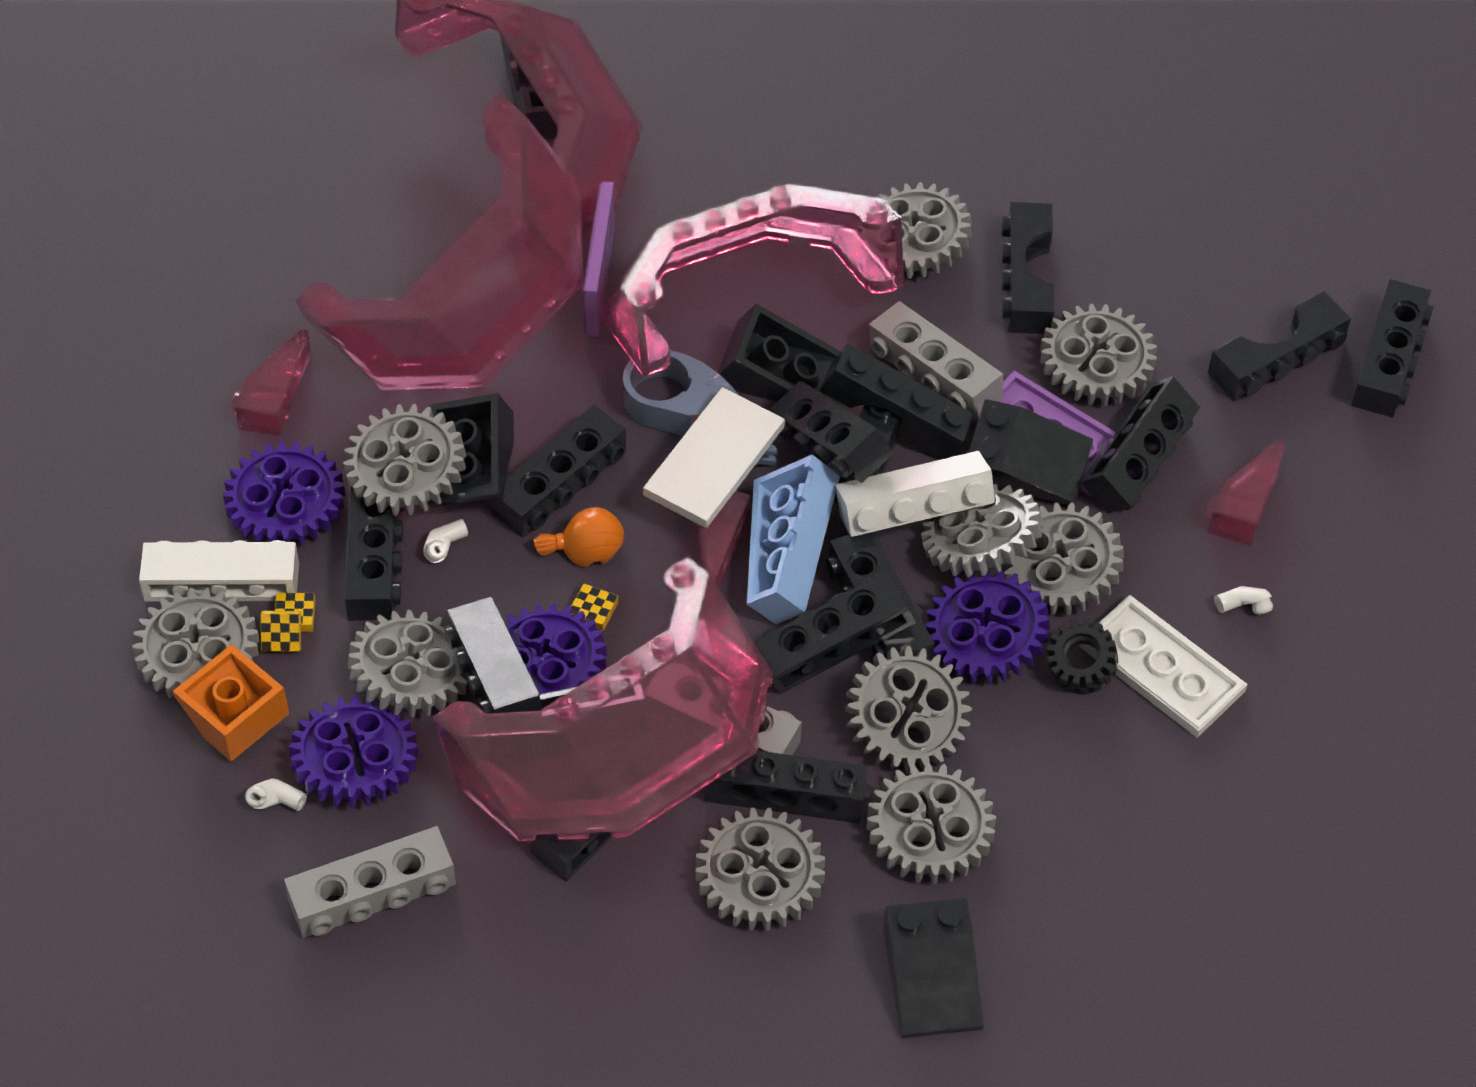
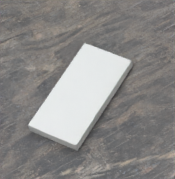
M722 387L643 487V495L707 529L785 426V419Z
M1131 595L1127 596L1099 622L1103 625L1104 631L1109 630L1112 639L1115 641L1119 662L1116 663L1117 672L1115 675L1196 738L1246 691L1247 683ZM1080 644L1079 647L1094 659H1097L1098 653L1094 647L1088 644Z

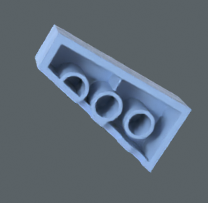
M813 455L754 480L747 605L775 625L806 611L836 493L835 485L838 484L840 478L837 473Z

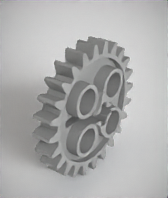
M919 182L916 189L912 190L908 183H906L902 192L892 187V196L887 197L880 193V204L870 202V212H862L863 222L858 223L860 232L858 235L864 256L870 257L872 266L880 263L881 272L883 273L893 268L894 277H897L902 271L907 272L908 279L912 278L914 271H919L922 277H926L927 269L930 268L937 274L940 273L939 265L943 263L951 267V256L961 258V248H968V238L972 237L970 213L967 212L966 203H960L958 194L950 197L949 188H945L938 193L934 183L928 190L923 188L922 182Z
M1090 304L1088 312H1084L1079 306H1075L1074 315L1063 311L1062 319L1053 318L1051 328L1046 327L1040 347V363L1045 364L1043 373L1044 375H1052V386L1060 383L1063 384L1061 391L1063 395L1071 390L1074 391L1075 401H1078L1085 395L1088 396V403L1090 405L1093 404L1095 398H1101L1102 403L1107 405L1109 397H1113L1118 403H1122L1123 393L1134 398L1136 388L1144 390L1146 381H1151L1157 361V356H1155L1157 345L1152 344L1153 334H1144L1145 323L1134 325L1135 315L1132 314L1126 318L1121 317V308L1117 309L1113 314L1109 313L1107 304L1103 306L1101 311H1096L1095 306Z
M399 404L396 408V414L391 415L384 408L382 409L383 418L379 420L375 416L370 415L371 426L367 427L360 424L357 426L360 436L349 437L351 448L344 450L347 461L343 462L349 486L353 487L357 498L363 496L367 507L376 502L378 511L382 513L388 506H391L395 516H397L401 507H406L409 515H413L415 505H420L424 511H428L427 501L432 499L435 503L441 504L439 494L444 492L452 495L453 490L450 482H461L459 471L466 469L463 459L466 457L461 433L456 432L453 421L446 423L444 413L441 412L433 417L431 407H427L421 414L418 413L416 404L411 406L409 412H404L401 404ZM405 480L404 482L396 483L397 481Z
M994 484L995 503L930 518V522L923 523L925 532L921 533L922 544L927 558H930L933 566L939 565L941 572L951 568L953 576L958 575L962 570H965L967 577H970L975 570H980L981 575L985 576L988 568L993 567L997 572H1000L1001 564L1005 562L1012 566L1015 565L1014 557H1027L1025 548H1035V539L1042 537L1040 528L1044 527L1038 503H1034L1032 495L1025 496L1023 489L1012 492L1011 485L999 491L997 484Z
M1055 503L1054 510L1048 513L1045 507L1040 506L1044 527L1040 528L1042 537L1035 539V548H1044V550L1032 551L1035 548H1025L1027 557L1015 556V565L1013 566L1006 562L1003 563L1002 569L1005 571V579L1008 580L1016 573L1018 574L1019 585L1029 580L1032 592L1039 591L1041 593V603L1050 605L1051 615L1057 612L1059 606H1064L1066 614L1070 615L1072 605H1077L1083 612L1086 611L1085 601L1090 600L1092 603L1099 605V592L1110 596V584H1119L1118 572H1122L1124 569L1122 559L1124 558V551L1120 542V534L1113 533L1112 522L1103 524L1102 513L1099 512L1090 517L1088 506H1085L1080 513L1075 512L1074 503H1070L1067 511H1062L1059 503ZM1071 536H1079L1077 539H1068ZM1086 565L1093 566V567L1090 568V569H1082V568H1081V567L1086 566ZM1047 578H1058L1055 581H1046Z
M193 587L189 588L188 597L184 598L178 591H175L174 601L171 603L164 598H160L161 609L149 607L147 610L150 619L140 618L138 621L140 630L133 633L136 644L132 645L138 671H142L145 682L152 681L156 692L165 687L168 698L174 696L173 690L231 644L252 661V657L259 656L257 643H260L255 618L249 615L248 607L243 606L239 608L237 597H233L226 602L225 593L222 590L215 597H211L208 587L204 589L201 596H196ZM219 624L218 626L210 627L211 625ZM177 661H183V662L178 663V664H173L174 662H177Z
M411 610L407 611L405 618H400L395 611H392L391 620L389 621L383 616L378 615L376 625L366 622L364 632H356L355 642L350 643L347 668L351 669L350 681H357L356 691H367V702L379 699L380 710L385 709L388 705L394 706V715H398L402 708L408 709L410 717L415 716L416 709H422L426 716H430L432 706L443 712L445 711L446 701L454 705L457 704L458 695L466 694L467 676L470 675L469 673L462 674L456 658V651L458 649H450L445 630L441 627V617L430 622L427 621V612H423L418 619L414 618Z
M906 646L901 656L892 647L887 652V659L881 653H877L873 658L874 665L866 661L861 667L864 675L856 674L851 680L858 688H850L846 693V696L855 700V702L849 703L845 707V712L855 714V717L847 723V727H858L860 730L853 738V741L865 740L868 743L863 750L864 755L873 750L878 752L876 764H880L885 758L890 759V770L892 771L898 767L900 762L904 763L906 773H909L910 765L913 764L915 766V762H917L922 772L925 769L926 763L930 762V760L936 766H939L944 761L943 754L951 757L956 752L952 743L960 745L965 740V737L959 731L967 730L971 724L961 718V716L968 715L972 711V707L961 704L970 695L969 691L957 690V686L963 681V678L956 677L951 679L949 674L953 669V665L950 664L943 669L939 667L941 659L939 654L931 661L926 660L927 652L925 648L916 657L913 656L910 646ZM901 676L906 679L909 689L907 691L897 689L893 684L892 677ZM924 681L926 686L911 709L912 714L904 721L897 738H892L891 732L905 711V704L914 695L919 682ZM932 695L937 697L942 704V710L935 711L931 709L926 702V696ZM874 709H885L890 715V723L878 721L874 715ZM908 728L919 729L924 736V742H913L908 735Z
M930 762L926 763L924 772H919L912 764L910 765L908 776L896 770L894 782L885 778L882 784V791H874V803H869L868 816L870 817H867L866 829L871 831L869 843L878 844L876 856L883 857L889 855L887 858L888 869L897 864L901 865V877L906 876L910 870L914 871L915 879L918 883L922 880L924 874L930 875L933 884L937 883L938 874H944L949 882H953L955 870L963 876H967L969 864L978 868L981 863V855L988 856L990 843L994 841L995 830L993 828H995L996 816L992 815L993 802L984 801L985 788L973 791L975 778L972 777L965 782L961 781L962 770L960 769L955 771L952 776L948 775L946 764H943L938 772H933ZM920 795H923L926 799L929 819H925L926 806L925 803H923V800L920 797ZM945 799L950 801L951 803L942 804L936 800ZM903 808H907V809L912 810L913 812H912V813H903V812H901V811H899V810H900V809H903ZM933 827H937L936 837ZM958 832L964 836L953 837L949 833ZM935 839H937L943 851L938 850ZM912 842H922V843H924L926 846H924V847H917V846L912 845L911 843H912Z
M751 808L749 818L744 819L739 811H735L734 823L722 817L720 819L721 831L712 827L708 829L709 840L700 841L701 853L696 854V866L698 868L695 869V879L700 882L699 894L708 895L707 907L712 908L720 905L718 915L720 919L731 913L733 914V926L735 927L742 919L748 920L749 930L753 931L756 922L762 921L766 931H770L771 920L776 919L782 927H786L788 914L794 919L800 920L801 907L807 910L812 909V897H820V884H823L825 880V871L822 870L825 868V856L820 855L821 843L812 842L813 831L811 829L800 833V819L788 824L787 812H783L778 819L772 818L771 808H767L764 817H758L755 808ZM753 841H760L764 843V845L757 847L752 846L749 843ZM784 863L794 864L796 867L792 869H786L784 867H781L780 865ZM732 868L737 869L740 872L736 874H728L724 871L726 869ZM768 891L771 895L763 897L757 895L756 892Z

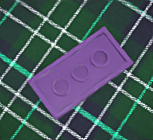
M601 182L599 185L583 287L584 333H586V336H599L615 231L613 182Z
M1013 371L1003 381V399L999 402L1023 407L1093 438V445L1084 472L1085 476L1116 432L1016 371ZM979 418L974 422L971 421V423L977 426ZM1081 484L1080 490L1086 493L1087 495L1091 496L1087 489Z

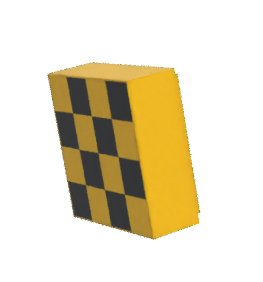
M583 584L571 606L572 615L575 616L583 611L586 622L594 620L596 629L603 632L618 605V595Z
M276 593L275 611H301V632H313L316 603L315 593Z
M262 611L261 651H300L301 611Z

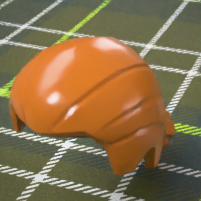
M593 507L578 512L570 520L563 533H557L556 535L540 534L533 541L537 552L541 556H547L556 550L563 549L567 557L574 564L588 568L594 562L607 563L622 546L625 533L620 521L610 511L604 508Z

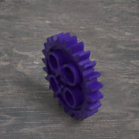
M280 441L276 450H273L268 443L265 444V453L263 454L258 453L254 449L250 450L252 456L250 461L240 457V469L231 468V479L224 481L226 492L223 493L227 517L231 518L234 529L241 528L243 538L254 534L255 542H262L265 538L269 539V542L275 540L291 542V540L296 539L303 546L305 545L304 536L310 535L313 539L317 540L319 539L317 529L321 528L325 531H330L329 520H339L338 509H343L345 506L343 499L346 496L342 472L337 471L335 460L327 461L325 451L315 455L313 445L311 444L302 451L299 447V441H295L291 449H286L285 443Z
M1001 569L995 577H990L989 571L982 578H976L973 573L968 577L969 581L963 582L956 576L954 578L956 588L954 589L942 586L944 598L933 597L935 609L927 610L929 622L925 623V627L935 643L934 657L938 654L941 656L940 661L943 660L944 668L952 664L953 668L955 667L956 677H963L968 672L970 673L971 682L975 684L980 675H985L986 682L990 685L993 675L998 674L1001 680L1006 682L1007 671L1012 670L1016 675L1020 676L1022 675L1020 664L1023 663L1033 667L1032 654L1042 656L1043 648L1041 643L1049 641L1047 629H1050V622L1047 616L1046 603H1041V593L1039 591L1032 592L1029 580L1019 585V578L1016 573L1006 580L1003 569ZM973 604L980 605L978 608L975 609L967 608L968 606ZM1008 611H1017L1013 615H1004ZM961 637H971V639L965 642L957 641ZM1000 643H1007V644H1009V645H1007V646L1004 647V648H996V647H994V646H996L997 644H1000Z
M539 603L536 604L535 613L530 614L523 607L521 608L522 617L517 619L511 614L507 615L509 625L506 627L539 695L603 681L601 670L607 669L606 656L608 655L606 643H604L602 631H597L595 621L589 620L586 622L583 611L573 616L571 606L568 605L562 612H557L556 603H552L548 611H543Z
M353 696L351 704H345L344 700L338 697L337 706L333 708L328 703L323 702V712L321 714L315 710H309V721L300 719L298 721L299 731L292 732V744H289L291 770L296 772L297 783H305L307 794L318 790L320 802L332 796L335 807L343 799H348L350 808L355 807L357 799H362L364 804L369 807L371 806V797L375 795L384 802L386 801V790L388 789L398 794L399 782L409 783V772L416 770L418 744H416V732L411 731L410 720L401 721V712L398 715H394V711L389 713L388 706L383 710H380L379 707H374V701H366L365 704H360L358 696ZM346 726L351 728L355 753L360 758L362 777L357 775L354 766V756L352 748L348 744Z

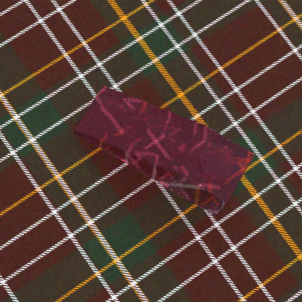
M299 330L245 379L240 393L236 392L234 394L231 410L233 414H236L239 430L281 437L311 355L308 330Z
M1278 439L1223 484L1219 497L1212 495L1205 515L1212 518L1208 533L1245 545H1252L1281 463L1286 441Z
M735 491L707 529L695 523V536L706 602L714 604L749 518L750 495Z

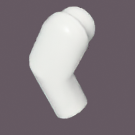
M463 519L448 523L429 532L423 548L424 556L427 560L433 563L443 561L447 556L451 542L468 536V530Z
M1240 586L1214 597L1216 608L1220 613L1246 604H1252V610L1256 615L1270 612L1273 609V603L1270 601L1272 595L1262 588Z
M273 778L248 788L245 800L254 809H265L282 803L296 811H300L307 800V794Z

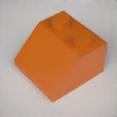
M233 644L173 690L174 697L204 739L231 762L290 714L284 687Z

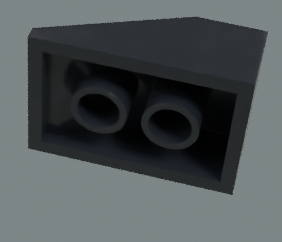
M756 303L737 321L718 374L731 386L743 393L778 402L799 381H802L827 398L832 399L820 392L819 389L831 363L841 351Z
M498 393L429 405L433 417L441 412L444 413L446 423L453 421L456 432L461 433L466 457L463 458L466 469L459 471L460 483L450 482L453 490L452 495L441 492L439 495L442 503L437 504L431 499L428 501V505L434 508L500 497L514 446L513 410Z
M985 399L969 453L980 452L992 471L993 485L997 484L999 490H1003L1006 486L1011 485L1012 492L1023 489L1026 496L1031 494L1035 498L1067 505L1074 503L1075 506L1081 486L1080 481L1083 479L1093 445V438L1023 407Z
M967 898L886 906L883 931L901 1037L911 1038L983 1030L984 1024L974 936Z

